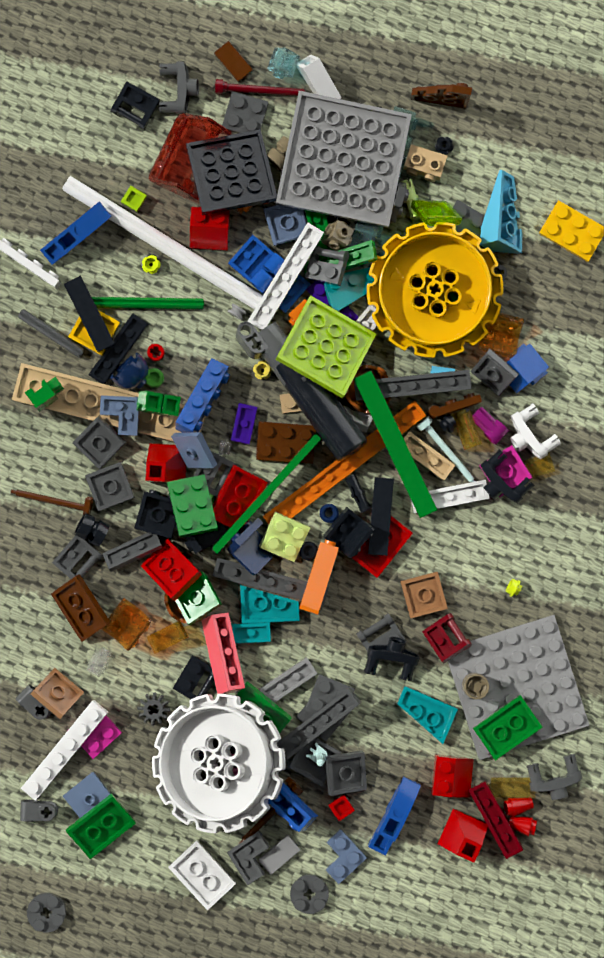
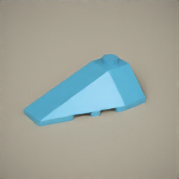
M503 170L498 172L481 226L480 246L484 248L489 247L492 252L520 254L522 253L523 234L522 229H518L516 221L517 218H520V214L516 212L514 207V201L517 200L514 176Z

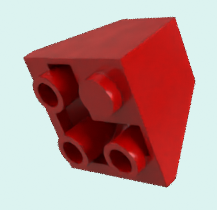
M149 443L145 481L167 483L186 478L187 466L176 445Z
M453 808L437 844L475 863L483 845L488 825Z

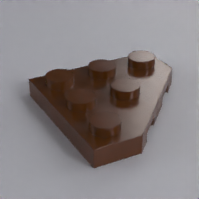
M465 83L428 87L418 86L412 88L410 100L467 109L472 87H468Z

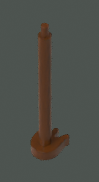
M11 489V493L16 494V496L81 510L83 515L84 513L91 514L94 501L93 497L87 496L85 503L81 504L17 489L16 491Z
M290 777L285 780L295 794L301 795L304 792ZM273 807L242 837L239 844L258 832L276 814Z

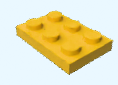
M558 200L539 234L584 261L589 262L604 236V226Z

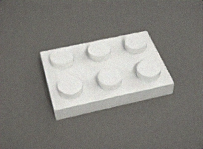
M198 840L168 867L207 910L236 884L233 878Z

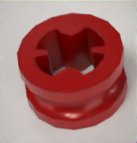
M151 344L147 349L148 357L152 361L163 359L165 354L163 347L159 344ZM155 347H158L159 352H161L160 356L157 355V358H154L151 350H155Z

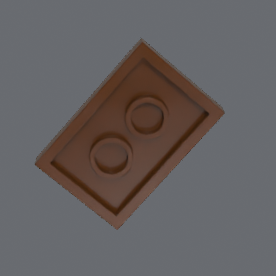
M259 422L256 460L290 462L315 435L316 430L312 425ZM314 448L300 463L313 464Z
M80 574L51 593L81 642L87 640L111 623Z

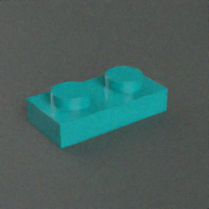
M270 622L231 624L235 644L271 642Z

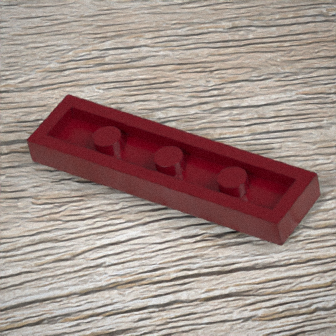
M485 780L470 788L468 791L505 858L508 859L523 851L524 849L487 781Z

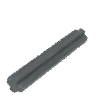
M25 309L20 311L19 319L78 358L84 354L85 350Z

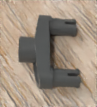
M177 61L170 64L160 63V76L177 75L176 101H160V113L176 112L177 114H186L189 97L199 95L198 79H189L185 61Z
M576 755L563 756L568 772L565 776L542 780L538 763L527 765L531 781L529 783L531 791H550L552 800L568 797L566 787L583 779L581 770L578 769Z

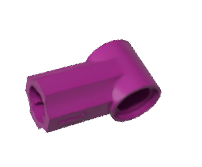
M482 406L470 417L472 422L484 432L483 434L494 445L509 432L499 420H495Z

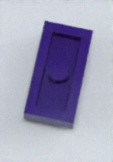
M238 404L231 441L250 445L258 407Z

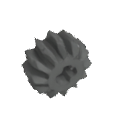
M156 692L153 693L152 699L149 694H146L147 701L140 699V703L144 706L137 707L138 710H144L143 713L139 714V717L141 718L146 715L144 723L151 719L152 726L155 725V719H157L159 724H162L161 717L164 719L168 718V715L163 712H170L171 710L168 707L164 708L169 701L166 700L162 703L161 700L164 698V695L157 699ZM156 704L158 706L157 709H159V712H154L152 714L150 712L151 709H149V706H153Z

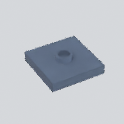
M283 205L263 209L274 246L297 240L307 224L302 209Z
M201 432L174 433L171 436L187 468H214L217 465Z
M93 771L65 793L63 797L78 817L81 818L111 793Z

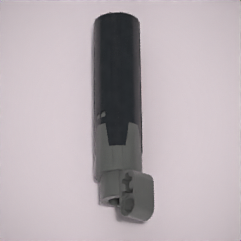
M250 322L240 323L236 331V339L241 347L252 359H259L263 356L337 461L346 460L366 445L367 438L334 393L275 360L287 338L276 322L268 325L259 333ZM247 330L250 335H242L240 331Z

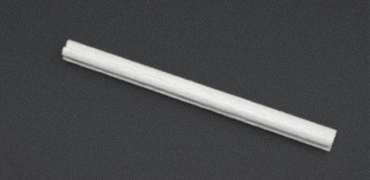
M72 176L64 184L62 189L90 208L100 201L112 217L109 218L111 221L254 310L263 297L257 291Z

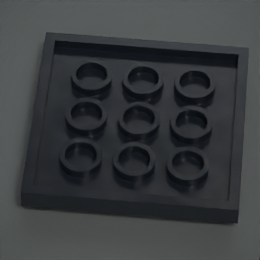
M261 129L186 143L202 215L276 201L277 193Z

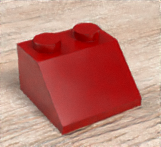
M191 207L190 248L228 251L230 210L202 215L200 207Z
M435 754L432 795L470 797L468 790L471 788L474 759Z

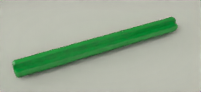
M92 297L97 308L204 309V299Z

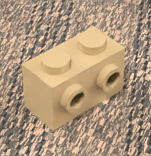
M411 144L403 170H406V173L411 176H417L418 174L425 176L424 179L430 182L440 181L447 155Z

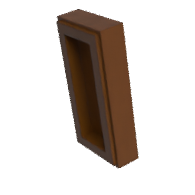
M229 41L214 52V55L238 83L253 71Z

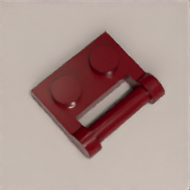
M452 613L445 615L422 631L443 664L472 646L470 640L465 638L455 623ZM445 625L449 626L459 641L458 645L455 646L443 629Z

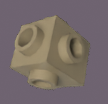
M337 220L325 228L321 243L334 251H339L350 245L354 229L349 227L347 223Z

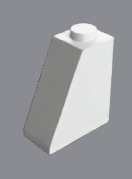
M309 55L295 64L314 94L337 99L342 98L320 58Z

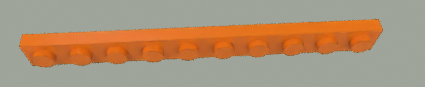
M414 400L393 417L401 434H403L422 420L426 414ZM378 429L366 437V445L346 460L334 461L263 516L266 522L270 523L274 512L292 519L384 449L386 446Z

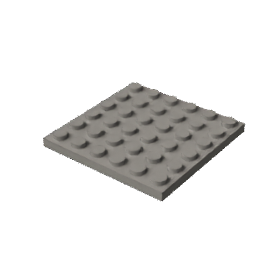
M299 91L276 204L389 227L412 114Z
M555 615L471 640L472 646L469 649L460 652L448 661L479 760L491 757V754L477 736L473 727L519 695L522 696L543 728L513 749L590 726ZM478 673L487 679L489 691L485 697L472 699L464 693L462 682L466 675Z

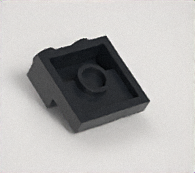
M155 490L144 491L134 529L172 539L176 521L169 494L168 497L160 496L161 492Z

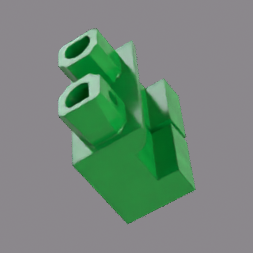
M54 377L48 382L43 380L42 388L34 392L30 388L25 394L35 408L41 412L58 400L56 395L63 391L64 388L58 379Z
M139 391L136 410L164 416H178L181 397L151 391Z

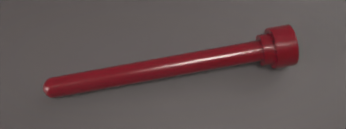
M216 79L215 94L223 95L227 91L298 96L299 91L306 92L305 89L227 84L223 79Z

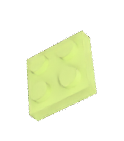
M274 512L259 547L295 562L310 527Z

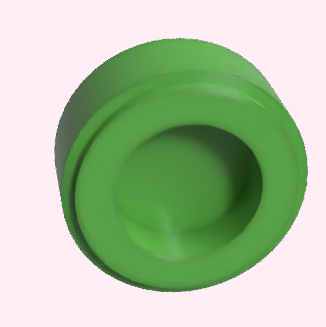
M156 368L148 370V375L145 378L146 384L152 388L160 387L164 382L163 373Z

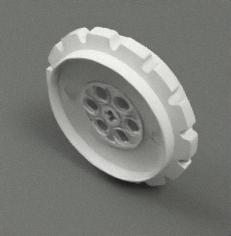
M211 694L195 697L189 701V708L181 705L167 718L169 727H162L157 735L154 747L159 750L157 756L152 757L153 777L160 779V784L156 789L165 805H173L172 814L186 825H191L195 822L196 829L199 831L218 833L222 827L224 832L228 833L246 828L248 819L251 822H255L266 814L270 809L268 799H277L281 790L283 779L279 777V771L285 770V751L283 748L277 747V742L281 740V736L272 721L263 720L265 712L251 701H245L241 704L240 697L231 694H217L215 700ZM215 738L219 742L217 748L213 746V741ZM232 746H234L236 749V753L234 756H232L230 753V748ZM200 751H203L204 753L203 760H200L199 758ZM234 766L238 768V774L236 776L233 774L232 771ZM203 770L206 772L205 780H203L201 777V772ZM219 778H222L224 782L222 787L218 785Z

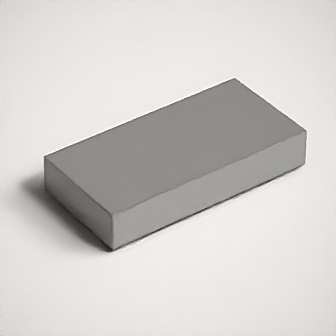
M286 835L258 860L271 875L299 852L300 848L289 835Z

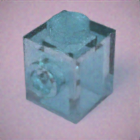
M275 48L267 69L274 73L273 76L279 79H284V77L292 78L300 56L288 48Z

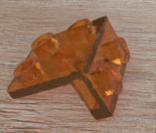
M499 313L493 325H485L488 333L479 341L478 348L484 352L491 349L495 354L512 358L517 354L518 341L524 319Z
M123 598L108 618L111 623L102 628V630L129 651L137 645L140 636L149 629L151 619L140 608L126 598Z

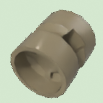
M282 136L276 143V148H271L267 153L268 161L281 172L289 141L285 136Z
M470 673L463 679L462 689L470 698L481 699L489 691V682L481 674Z

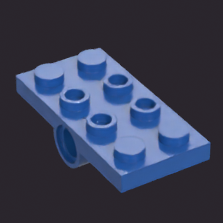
M252 235L228 262V265L264 295L283 264L284 259ZM299 274L279 308L286 314L311 284Z

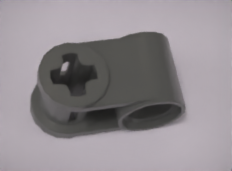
M28 684L15 698L16 701L34 718L38 720L48 718L52 712L31 695L35 688ZM39 707H45V714H39Z
M21 800L20 821H50L58 814V806L52 801ZM47 807L50 811H52V813L49 815L47 812H44V810Z

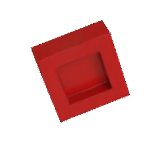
M345 794L328 804L338 821H341L355 811Z

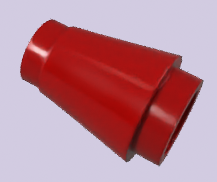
M531 797L508 798V800L504 801V810L507 816L514 817L534 808Z
M510 816L509 823L513 830L526 836L535 835L537 820H533V817Z

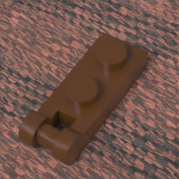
M474 393L463 396V400L457 401L452 399L445 402V406H431L428 410V415L431 418H437L482 402L480 394L475 396Z

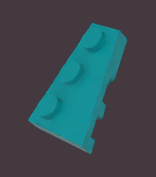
M371 267L344 273L341 286L323 283L329 306L340 311L367 295V284L374 282V278L369 276Z
M240 585L242 623L300 621L299 601Z
M404 686L397 702L402 709L439 742L444 743L458 708Z

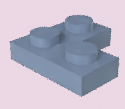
M101 395L100 415L119 416L118 435L138 436L139 411L136 410L138 397Z
M342 829L338 830L327 841L328 845L339 857L325 870L340 884L367 857Z

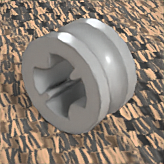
M232 304V309L228 310V313L242 321V316L246 315L247 312L239 306Z

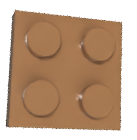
M438 571L400 581L410 619L448 609Z
M54 668L33 690L31 695L61 719L84 692Z

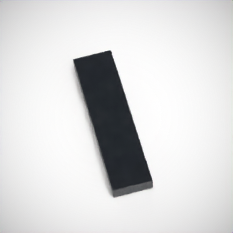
M81 275L64 283L97 352L99 353L115 345Z
M132 313L114 338L115 345L106 349L88 375L99 383L106 384L149 324Z
M374 478L370 524L374 527V531L369 539L368 554L384 556L388 554L394 479Z

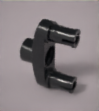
M498 449L488 461L485 460L480 465L490 480L483 488L494 500L501 494H504L507 498L518 504L523 499L522 497L535 485L530 482L525 487L530 481L525 477L515 488H510L495 470L508 458L503 454L498 459L503 453Z
M390 637L387 645L369 646L364 672L375 675L378 662L381 659L402 662L404 666L400 678L403 680L408 678V681H412L414 669L418 665L420 657L416 653L405 649V640L398 637Z

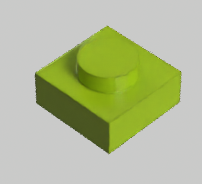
M130 185L121 203L138 213L147 195Z

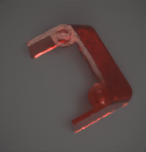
M180 114L176 118L150 171L149 180L181 197L199 201L198 196L193 193L194 182L189 179L192 170L186 143L217 138L219 134L231 135L232 132L210 117Z

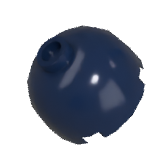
M138 352L135 353V358L130 356L116 369L118 372L116 376L111 375L110 379L120 388L131 390L137 387L139 389L147 382L145 378L148 375V365Z

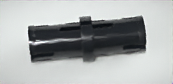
M356 474L345 478L352 493L351 497L355 499L360 512L363 513L371 509L372 507L365 495L366 491L362 489Z

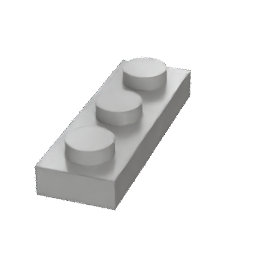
M305 657L259 688V691L275 703L318 673L308 658Z

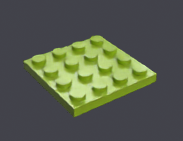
M310 295L275 360L343 398L376 333Z

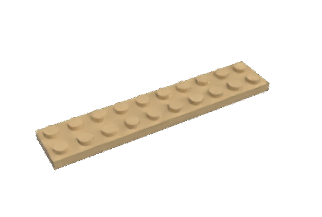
M21 363L12 400L34 406L25 392L30 388L36 392L42 388L43 380L48 382L56 377L64 390L56 395L58 400L45 409L91 421L100 416L110 426L118 427L119 416L100 415L101 395L138 397L139 393ZM180 404L178 416H164L139 411L138 433L174 442L171 436L174 433H181L175 429V422L185 405Z

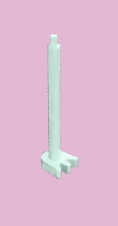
M430 416L416 426L419 431L425 429L469 482H476L472 474L430 426L433 420Z
M316 742L317 750L310 748L313 755L307 754L306 757L313 760L318 766H322L326 761L327 752Z

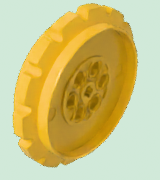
M436 221L433 228H428L426 223L423 222L407 227L406 236L401 237L399 234H395L382 246L385 255H377V260L372 262L369 270V276L374 278V282L367 284V301L369 306L376 307V311L372 313L376 326L380 332L389 331L391 335L388 340L399 349L406 351L409 347L414 348L415 356L435 358L436 352H442L443 357H450L464 352L465 343L475 346L488 333L485 325H493L501 309V304L496 302V297L503 295V278L501 274L494 273V269L498 267L494 254L489 247L485 249L480 248L481 239L473 232L463 229L462 232L458 233L455 230L456 225L452 223ZM430 266L435 267L437 274L434 276L429 275L427 268ZM448 273L453 274L455 281L448 283L445 280V275ZM419 278L422 281V286L419 288L413 287L412 280ZM434 286H438V290H440V293L436 292L434 295L431 293L432 290H429V288H434ZM454 292L458 295V300L451 302L448 300L447 295ZM417 297H421L425 300V304L422 307H418L415 305L414 300ZM439 304L442 306L443 312L436 314L433 312L432 307Z

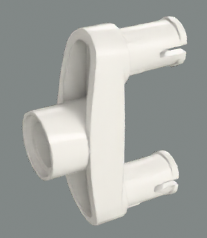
M532 403L523 411L511 415V420L517 434L510 437V440L519 452L527 447L537 458L542 459L548 455V452L560 446L561 442L559 439H556L558 437L555 434L543 443L537 441L526 425V421L539 414L538 409H535L536 406Z

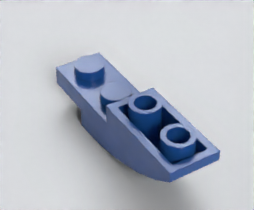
M99 201L40 251L53 265L112 217L111 214Z
M403 776L368 844L369 848L386 856L411 811L421 784Z

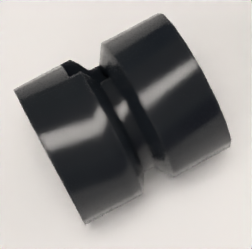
M84 513L74 535L82 539L88 538L90 543L99 547L106 537L110 524L102 520L96 521L94 516Z

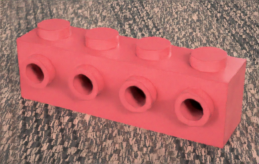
M229 613L210 615L201 621L217 694L235 693L244 689L245 685Z

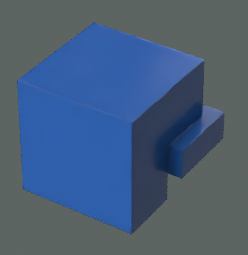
M525 344L521 345L508 356L510 360L506 363L519 373L510 384L516 394L529 383L533 386L548 373L546 369L549 366L531 344L527 346Z

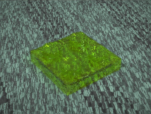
M412 200L411 208L428 226L444 223L460 225L462 217L447 201Z

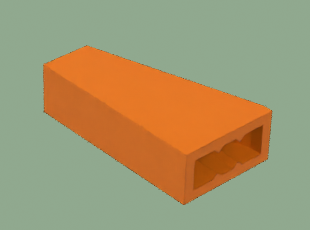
M325 540L324 543L320 542L299 609L314 614L319 613L339 549L335 547V542Z

